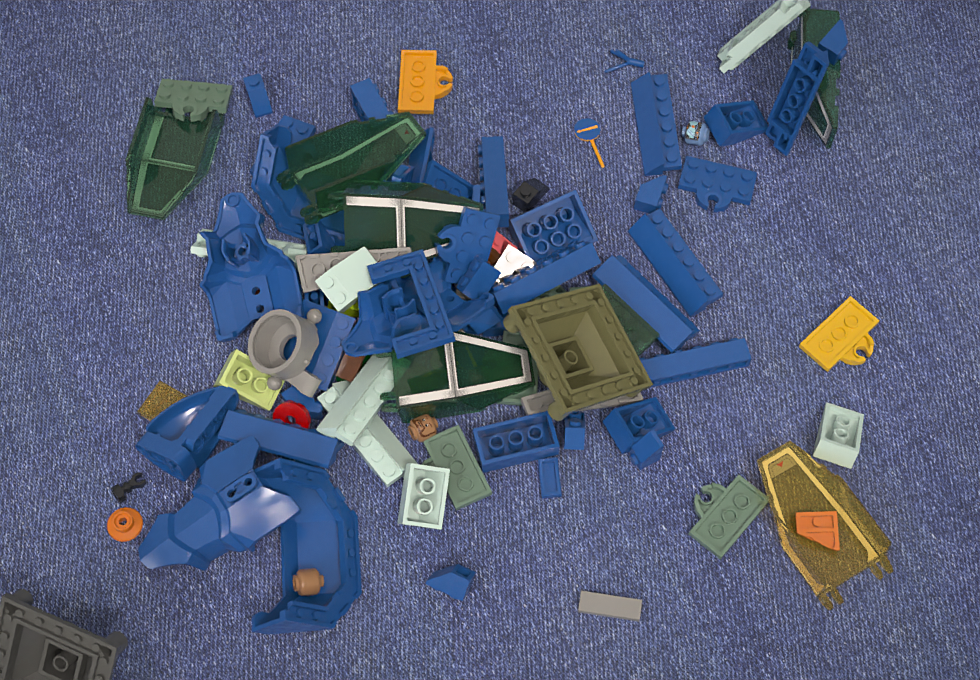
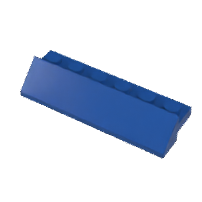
M811 42L804 43L798 59L792 61L767 119L770 124L765 134L774 141L773 146L785 156L789 155L829 66L828 51H821Z
M650 72L631 82L632 98L644 176L663 175V171L681 170V156L667 74L650 75Z
M432 127L420 132L422 138L411 149L408 165L415 168L405 199H417L428 162L434 160L435 132ZM405 207L406 230L412 228L408 224L413 208Z
M661 209L649 215L644 214L628 230V234L690 318L706 309L707 305L723 296L722 291Z
M611 255L592 274V277L671 353L683 347L686 341L697 336L700 330L694 323L683 315L666 296L662 295L652 283L644 278L621 255L616 257Z
M242 409L228 410L218 434V439L237 443L249 436H254L261 446V451L327 469L336 461V454L344 446L342 440L337 437L325 436L316 429L303 428L299 424L284 423L280 419L266 418L264 415L251 414Z

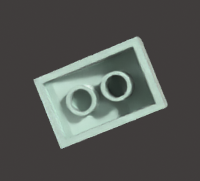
M364 246L330 268L315 282L338 312H345L358 301L357 294L359 291H368L380 284H372L367 268L368 265L375 264L377 261Z
M826 402L815 441L813 457L851 469L860 449L864 414Z

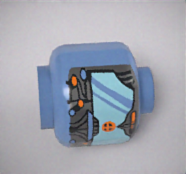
M690 121L687 126L683 127L682 137H685L687 144L702 146L705 142H708L710 129L707 128L705 123Z

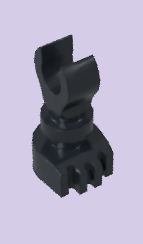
M141 472L135 473L128 483L125 481L121 487L116 484L110 488L119 504L126 501V492L129 494L132 492L131 489L142 488L146 485V479L136 482L138 478L142 477Z

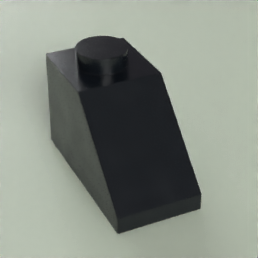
M536 178L526 180L513 193V205L523 212L533 209L548 192L549 187Z

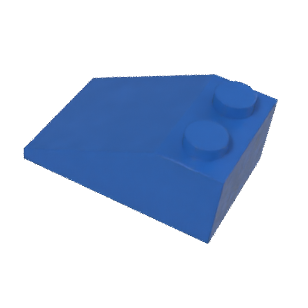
M754 100L715 104L703 117L719 147L734 145L762 134L768 128V124Z
M656 397L615 408L602 421L622 454L630 452L631 447L653 429L659 438L676 429Z

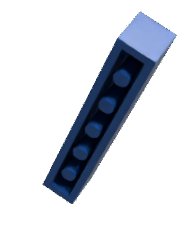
M503 136L481 137V145H478V156L482 155V157H479V168H483V170H480V181H484V183H480L481 194H484V196H481V206L485 207L482 211L501 216L497 228L509 227Z
M733 338L724 343L714 342L705 347L695 346L691 350H677L668 355L658 354L654 358L649 359L640 358V361L653 383L651 387L748 367L752 358L745 338Z

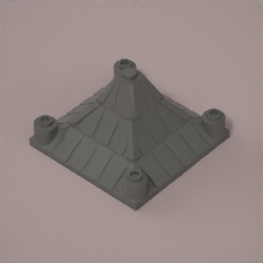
M18 589L13 594L5 593L2 596L0 603V680H112L117 657L128 646L127 637L123 633L113 631L104 638L73 623L62 620L53 614L46 613L44 610L32 606L33 597L26 589Z

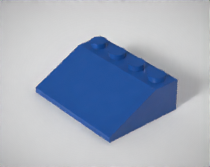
M576 190L569 191L509 219L508 229L521 253L534 261L543 257L547 259L552 256V252L558 249L564 250L568 248L567 245L576 240L578 242L584 240L585 242L592 243L598 241Z
M304 299L303 318L307 319V313L311 309H318L322 313L321 321L315 324L318 329L319 345L305 369L319 377L322 382L318 388L327 391L332 386L336 372L345 354L341 342L352 331L358 320ZM297 337L289 339L284 347L283 354L286 360L290 358L295 349Z

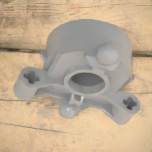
M276 309L264 314L254 325L248 340V355L252 365L258 371L270 375L267 380L269 389H280L283 380L288 381L304 395L313 397L322 380L305 368L309 365L319 345L318 329L315 324L321 321L322 313L318 309L309 310L307 319L287 310ZM292 337H297L295 349L290 358L286 360L283 354L285 344Z

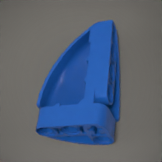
M218 386L194 393L172 404L146 426L147 432L136 443L135 448L161 470L186 482L194 470L200 468L208 460L219 443L218 434L228 410L235 411L239 402L237 390L229 386Z

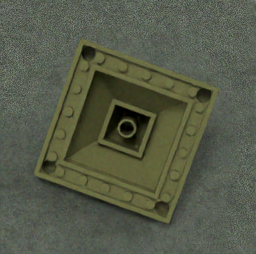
M600 284L511 306L508 309L509 314L503 320L504 327L511 333L521 332L526 345L529 347V351L536 361L540 381L549 388L555 399L548 406V413L554 420L561 421L572 412L625 395L635 397L642 390L648 389L653 385Z

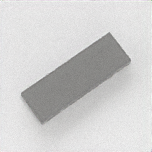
M581 591L578 612L639 622L642 600Z

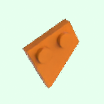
M837 511L795 513L796 534L834 551H840Z

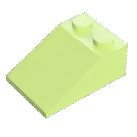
M237 349L230 353L213 386H229L236 389L240 400L267 411L271 410L281 388L278 390L269 389L267 380L270 375L258 371L252 365L249 356Z

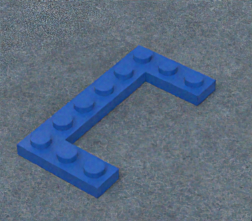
M423 249L367 266L373 285L411 274L429 328L391 339L397 359L456 341Z

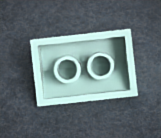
M413 463L406 464L397 524L442 530L450 469Z

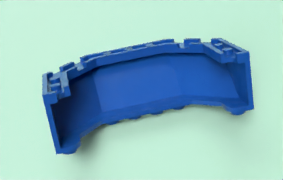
M276 124L260 134L251 187L262 200L261 204L268 215H271L275 221V226L279 232L305 240L302 225L317 216L333 238L335 250L349 252L391 230L396 219L395 208L345 206L321 216L316 207H331L346 201V196H358L369 189L316 172L306 175L299 184L293 175L307 169H304L291 147L292 131L286 126ZM406 164L397 166L391 181L383 180L381 186L370 197L405 199L411 185L415 167Z
M278 458L254 469V472L264 487L292 497L300 507L301 514L280 526L283 597L269 613L258 612L253 615L252 632L271 635L333 629L338 624L337 621L340 617L344 616L351 608L353 601L362 594L358 515L353 509L350 510L344 502L346 498L340 489L334 487L330 482L329 478L331 476L326 470ZM249 480L248 485H251L252 480ZM316 568L319 574L324 577V587L320 588V592L317 595L300 596L293 589V575H296L300 569Z

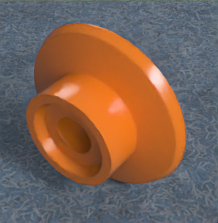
M130 507L114 511L107 521L109 535L120 542L136 538L143 527L141 514ZM123 521H127L125 525H121Z

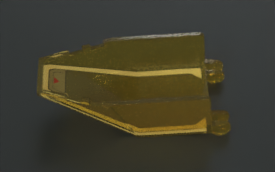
M788 441L757 459L782 549L827 610H832L833 604L826 594L831 592L835 601L839 605L842 604L843 598L836 588L869 567L875 577L881 580L884 576L876 565L879 561L888 574L894 571L892 564L886 556L892 546L890 540L843 478L839 475H834L822 463L816 462L811 458L810 454L792 441ZM837 511L840 551H834L796 534L795 513Z

